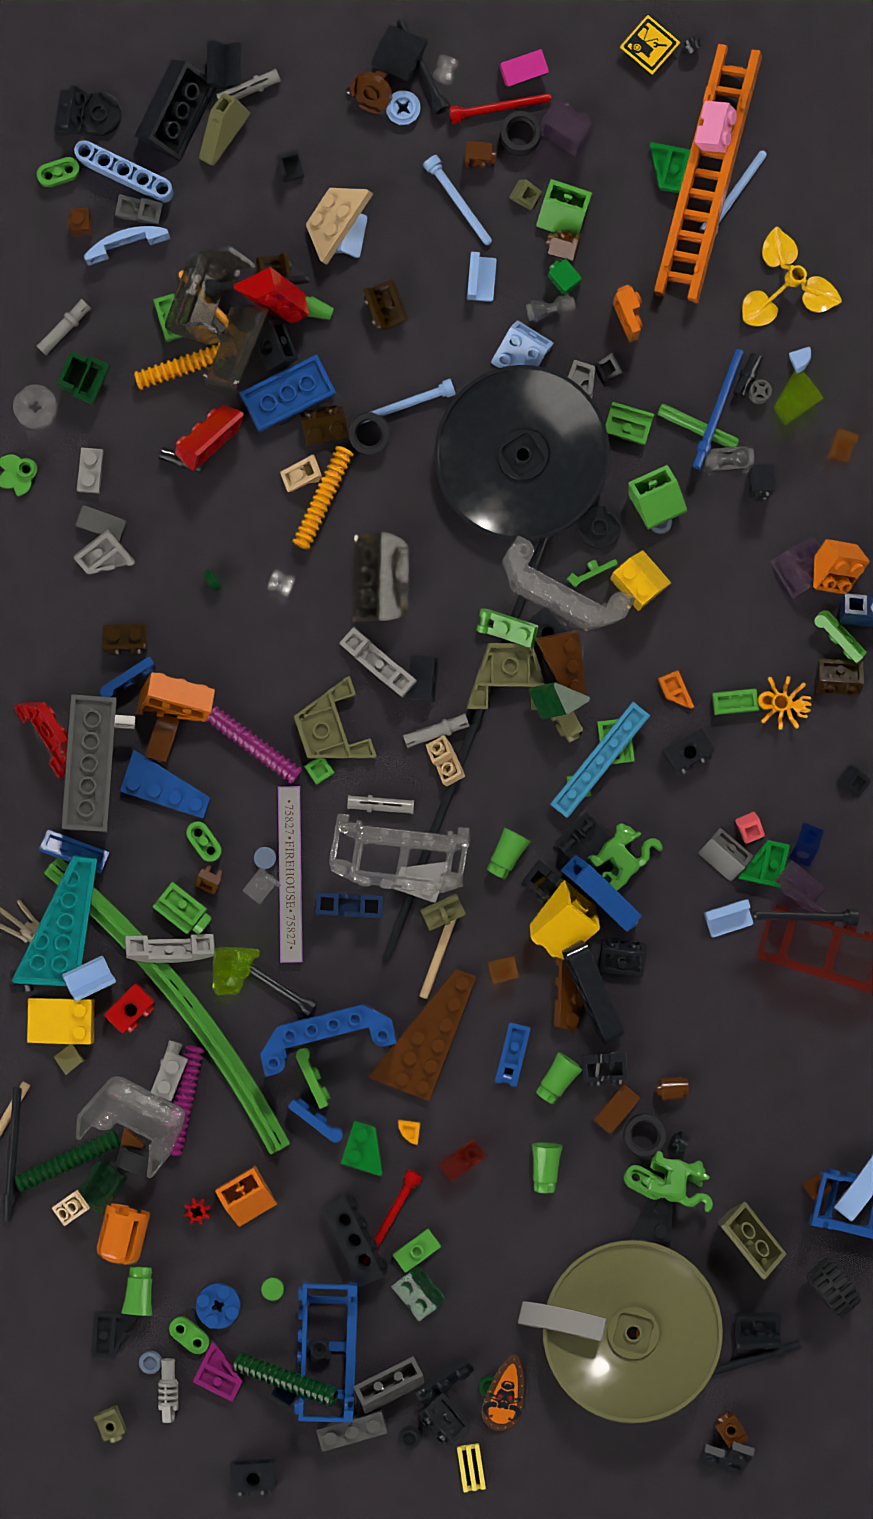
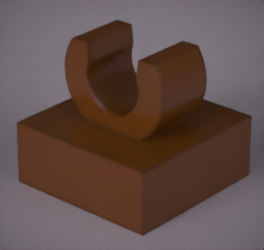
M208 865L205 870L201 869L195 886L215 895L222 879L220 878L222 871L219 870L217 875L210 873L211 866Z

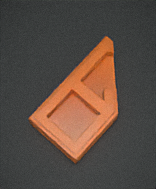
M679 670L658 678L667 700L690 709L694 708Z

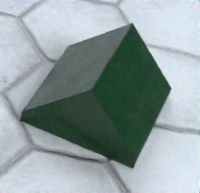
M556 682L530 687L529 689L541 719L567 715L589 702L590 697Z

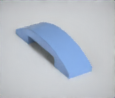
M140 226L128 228L105 237L95 244L84 257L89 266L109 259L107 250L147 238L149 244L153 245L170 239L167 229L161 227Z
M873 1153L851 1186L834 1206L837 1211L851 1222L873 1195Z

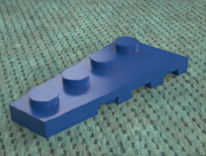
M133 750L120 789L121 792L204 819L210 797Z

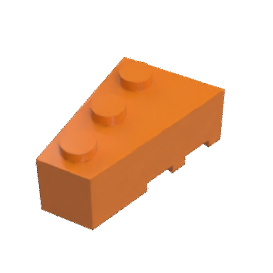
M151 672L140 691L136 714L143 715V711L157 712L156 715L158 717H164V713L175 714L177 719L205 722L212 710L215 689L208 688L203 684H193L184 679L171 678L163 673Z

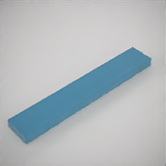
M632 702L550 805L568 818L650 715L636 703Z

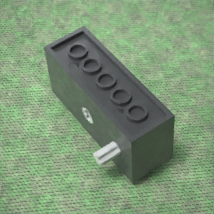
M71 694L62 829L107 832L114 728L134 729L135 716L115 715L116 698Z

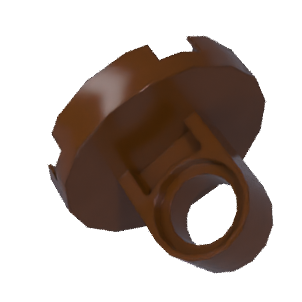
M365 71L360 72L353 79L350 91L352 97H356L360 102L358 104L360 108L375 114L387 109L393 98L392 90L388 84L389 74L381 71H376L375 73Z

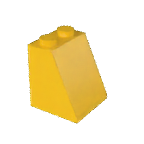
M643 550L624 562L613 572L610 578L638 612L671 584L670 580Z
M564 880L531 922L530 937L532 941L537 945H542L552 957L564 959L562 950L580 940L586 942L600 929L596 904Z

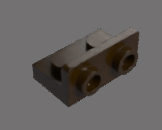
M147 624L103 625L102 650L107 652V655H121V651H129L131 655L143 654L144 650H148Z
M819 659L817 692L824 694H846L848 696L861 694L864 684L863 661L856 663L852 660Z

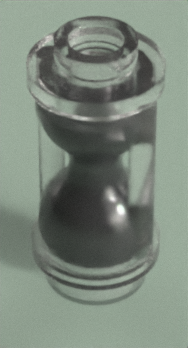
M568 293L557 297L550 304L534 300L526 304L528 320L534 322L545 319L551 312H556L560 315H572V310L576 309L573 296L569 297Z
M747 446L710 449L709 454L705 456V466L710 467V471L749 468V466L754 464V450Z

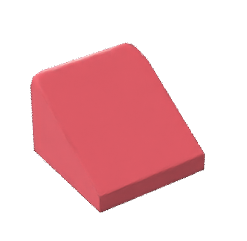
M755 812L735 820L745 845L765 836L760 819Z

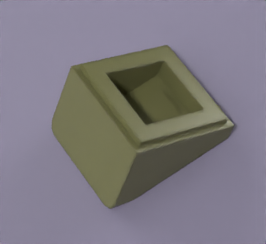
M519 180L509 198L532 210L542 191L528 180Z
M69 1044L54 1056L66 1075L85 1061L73 1044Z

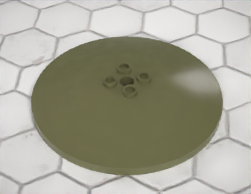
M634 1240L618 1241L597 1247L578 1258L566 1269L549 1296L547 1305L607 1319L602 1342L543 1328L545 1353L557 1381L576 1403L599 1417L631 1424L653 1422L669 1417L696 1399L713 1376L720 1358L723 1339L719 1305L709 1283L700 1271L686 1258L667 1247ZM633 1327L640 1331V1336L635 1340L627 1336L628 1330Z

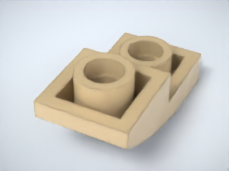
M445 735L426 744L431 761L436 765L442 783L445 786H449L465 777L460 762Z
M78 1190L52 1207L64 1226L90 1208Z

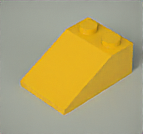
M28 998L27 1043H94L95 999L75 1001V999Z

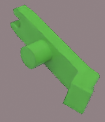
M614 559L599 567L596 560L587 563L590 572L579 577L572 573L566 581H569L576 588L580 583L617 566L618 562Z

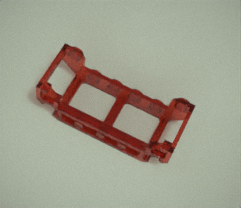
M777 905L776 908H770L769 911H789V908ZM766 920L755 956L756 959L873 994V967L870 977L866 982L833 971L834 961L844 934L873 943V933L865 931L863 935L856 932L857 928L846 925L840 928L834 926L835 921H804L833 931L824 965L819 968L790 959L787 956L797 920H788L777 954L763 951L771 920Z

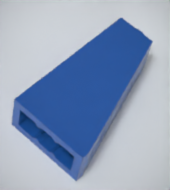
M575 855L562 868L561 872L625 931L628 932L629 929L634 928L638 924L642 915L587 862Z

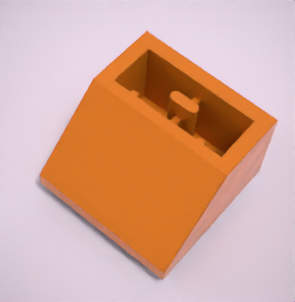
M826 539L815 554L813 587L816 590L840 594L848 593L870 561L857 544Z
M253 1166L215 1190L224 1208L239 1227L277 1205L256 1166Z

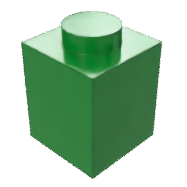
M566 258L561 262L557 260L549 267L548 277L564 297L581 284V276Z

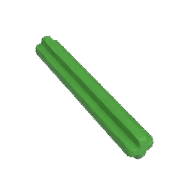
M662 404L658 410L659 416L704 436L708 424L665 404ZM717 428L712 437V441L732 450L736 448L739 442L738 438Z

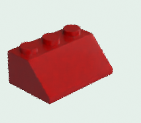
M271 267L234 284V289L267 313L286 322H298L309 315L305 292Z
M222 405L219 409H212L203 423L199 421L191 429L192 433L187 437L183 435L176 442L175 455L194 472L239 431L244 414L226 405Z

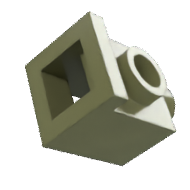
M574 711L567 715L551 718L552 722L557 720L558 724L555 726L561 737L565 736L569 743L581 737L579 733L583 731V728Z
M118 1405L100 1411L94 1416L104 1442L110 1440L111 1443H114L123 1438L122 1434L126 1432L127 1428ZM107 1424H113L114 1430H108Z

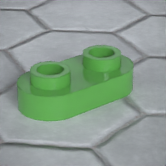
M65 157L40 166L37 171V178L44 187H53L76 179L80 174V166L74 158ZM67 168H73L71 173H66ZM47 174L53 175L50 180L45 179Z
M202 822L191 823L187 828V837L200 856L209 862L219 859L222 854L221 845L207 825ZM196 829L202 830L200 837L195 836L194 832ZM211 846L215 849L213 855L207 853V849Z
M639 1165L629 1167L624 1174L626 1185L650 1199H660L657 1196L648 1194L646 1185L650 1175L656 1176L659 1181H664V1179ZM631 1176H635L637 1181H633Z
M179 1316L171 1322L169 1327L171 1336L194 1354H201L207 1350L210 1343L209 1336L186 1317ZM182 1325L184 1332H178L176 1327ZM194 1340H201L202 1345L199 1347L195 1346Z

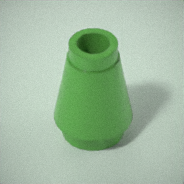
M312 295L311 297L306 296L309 315L306 317L330 320L334 308Z

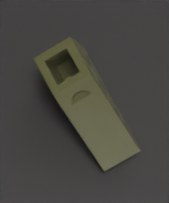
M223 93L210 111L199 159L212 166L219 160L224 150L232 142L234 136L251 114L236 98Z

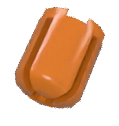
M111 1203L110 1206L107 1204L97 1244V1253L103 1259L116 1264L130 1265L137 1262L141 1256L151 1213L142 1209L141 1213H137V1210L129 1208L127 1205Z

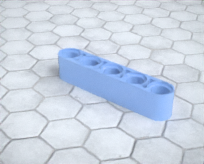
M84 140L76 144L74 149L75 155L82 165L161 203H167L173 198L172 185L166 178L89 141ZM83 150L91 151L87 157L80 156ZM103 159L110 160L107 166L100 165ZM128 168L129 173L122 176L119 175L120 170ZM143 177L149 179L145 185L138 184L139 180ZM161 187L168 188V191L165 194H159L157 192Z

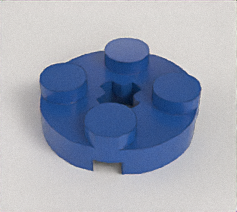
M213 1283L206 1286L196 1301V1312L199 1319L207 1327L216 1329L231 1325L239 1315L241 1307L240 1297L236 1290L223 1283ZM215 1300H218L219 1303H224L222 1311L218 1312L217 1309H213L212 1306L215 1305Z

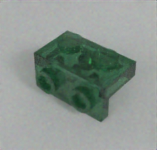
M98 1160L90 1169L89 1176L81 1184L78 1191L88 1206L99 1214L105 1215L107 1204L111 1205L126 1181L127 1176L109 1163Z
M419 1265L414 1266L410 1272L391 1286L418 1321L436 1310L445 1300L441 1291L433 1284L427 1273Z

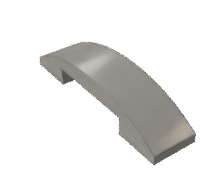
M354 627L339 643L402 698L417 682L416 679L387 657Z
M213 934L191 935L190 939L148 940L147 936H125L126 958L153 963H177L215 956Z
M523 1301L518 1324L573 1334L600 1342L603 1340L607 1319L594 1315Z

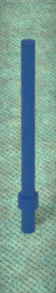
M740 349L735 350L703 439L698 443L697 455L693 463V467L696 469H701L704 458L711 449L710 442L744 351Z

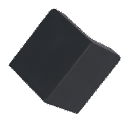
M297 150L276 156L284 183L304 178Z

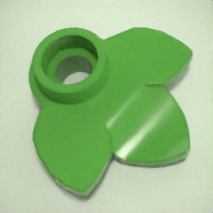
M14 454L1 457L0 466L5 471L0 476V487L6 489L14 488L17 496L27 493L31 488V479L37 474L36 463L28 458L20 459ZM29 466L30 472L24 473V467Z

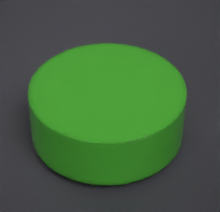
M205 912L192 930L200 934L212 919L211 916Z
M270 1277L264 1281L261 1291L266 1299L274 1301L282 1296L284 1285L280 1279Z

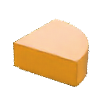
M398 1120L402 1136L410 1143L418 1145L420 1122Z

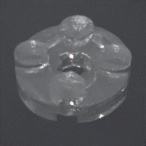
M29 385L15 396L13 411L19 422L27 428L42 429L53 423L57 415L58 404L54 395L46 387ZM37 401L41 409L34 413L33 409H30V405H34V402Z

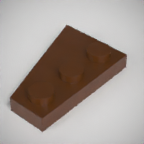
M572 630L535 638L542 650L545 661L553 673L552 675L556 683L585 695L586 687L579 631Z
M556 958V965L559 966V977H556L558 997L555 999L554 1026L576 1032L584 1003L565 960Z

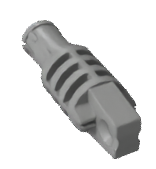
M165 1358L161 1360V1379L158 1382L159 1410H162V1422L171 1423L175 1420V1411H178V1381L175 1379V1359Z

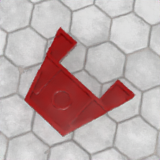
M21 702L13 708L24 724L31 721L53 757L48 763L58 779L65 776L68 735L65 728L57 723L53 709L47 707L45 702Z

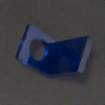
M804 822L789 859L809 867L818 852L824 830ZM797 852H806L809 855V857L800 858L797 855Z

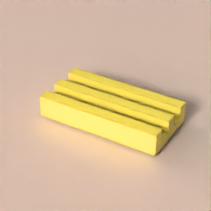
M479 1443L457 1446L463 1491L486 1489ZM471 1449H475L480 1484H476ZM463 1450L467 1452L471 1485H467Z

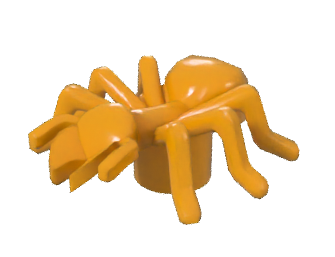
M790 676L786 677L783 693L778 692L772 677H768L774 694L766 691L758 696L759 707L764 710L773 709L766 714L761 722L765 723L778 711L780 712L778 717L779 730L783 729L782 718L784 710H786L790 722L796 729L799 728V725L793 718L790 709L793 708L797 715L802 718H808V716L802 715L800 712L808 713L811 711V709H807L805 706H811L812 704L808 701H802L803 699H811V697L801 696L796 701L792 700L806 686L805 683L797 687L789 697L787 696Z

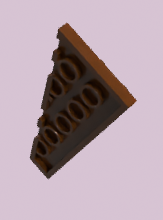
M455 969L397 1040L396 1044L393 1045L370 1073L368 1078L430 1101L476 976Z

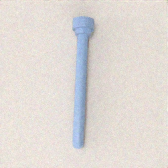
M762 150L757 154L725 199L720 221L766 158L767 154L765 151ZM704 222L700 227L699 231L701 233H704L707 222Z
M437 155L430 157L423 163L424 168L427 172H431L432 175L435 174L483 243L490 245L492 242L490 236L441 169L442 161Z
M451 379L442 381L438 388L371 412L383 417L441 395L442 397L447 396L449 398L456 395Z

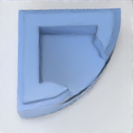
M810 346L789 353V358L796 373L805 370L811 360Z

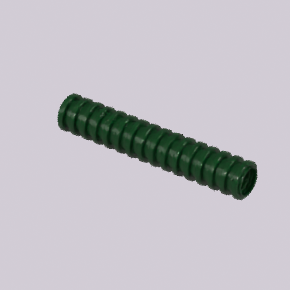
M111 1129L108 1134L106 1132L103 1133L102 1137L99 1135L97 1139L92 1138L91 1142L86 1141L84 1145H78V1148L73 1147L72 1151L67 1150L65 1154L60 1153L59 1157L54 1156L53 1160L48 1159L46 1163L41 1162L40 1166L35 1165L34 1169L29 1168L27 1172L22 1171L21 1175L16 1174V1185L23 1193L26 1192L27 1188L30 1190L32 1186L37 1187L39 1183H45L46 1179L49 1181L51 1177L56 1178L57 1174L62 1175L64 1171H70V1168L75 1169L76 1165L81 1166L83 1162L88 1163L89 1159L94 1160L95 1156H102L101 1153L107 1154L108 1150L113 1151L114 1147L119 1148L121 1145L119 1137Z
M243 1352L235 1359V1372H240L243 1375L246 1374L254 1379L259 1378L260 1381L265 1380L267 1384L277 1385L278 1388H283L286 1391L289 1390L291 1393L295 1392L297 1395L302 1394L304 1398L308 1396V1399H314L315 1402L320 1401L321 1404H326L328 1407H332L337 1400V1387H332L329 1384L326 1385L324 1382L319 1383L318 1380L313 1381L310 1377L301 1376L300 1373H295L292 1370L288 1371L286 1368L282 1369L281 1366L276 1367L275 1364L270 1365L267 1361L258 1360L257 1357L252 1358L251 1355H246Z

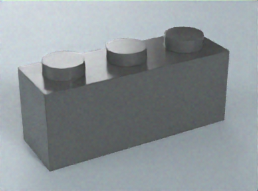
M413 1356L353 1386L364 1413L367 1414L424 1385L425 1381Z
M382 1406L367 1414L364 1411L354 1413L353 1423H318L317 1434L322 1452L387 1434V1423Z

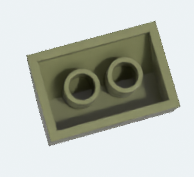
M745 1201L727 1211L718 1221V1224L763 1280L768 1277L785 1257V1251Z

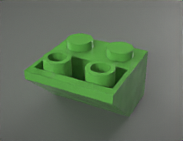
M551 179L536 227L554 233L566 231L575 237L577 233H580L592 192Z
M668 465L628 482V496L648 529L687 512L678 482Z

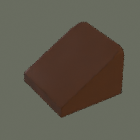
M128 1127L124 1128L121 1141L122 1146L139 1149L145 1147L144 1141Z
M820 1173L803 1182V1187L813 1200L817 1198L821 1181ZM827 1180L823 1195L832 1189Z

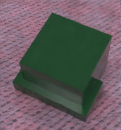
M70 351L57 384L61 390L72 394L74 398L94 405L111 365L92 356H89L87 359Z

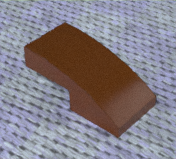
M164 714V717L157 718L145 755L146 758L167 763L180 719Z
M622 1084L593 1120L611 1134L636 1105L640 1097L625 1084Z

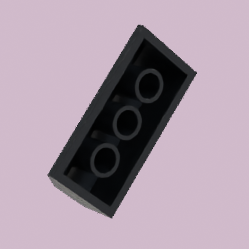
M171 59L134 136L147 146L176 160H180L215 87L207 84V76L189 62Z

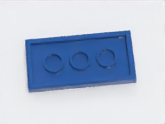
M316 354L239 394L260 433L336 395L337 392Z

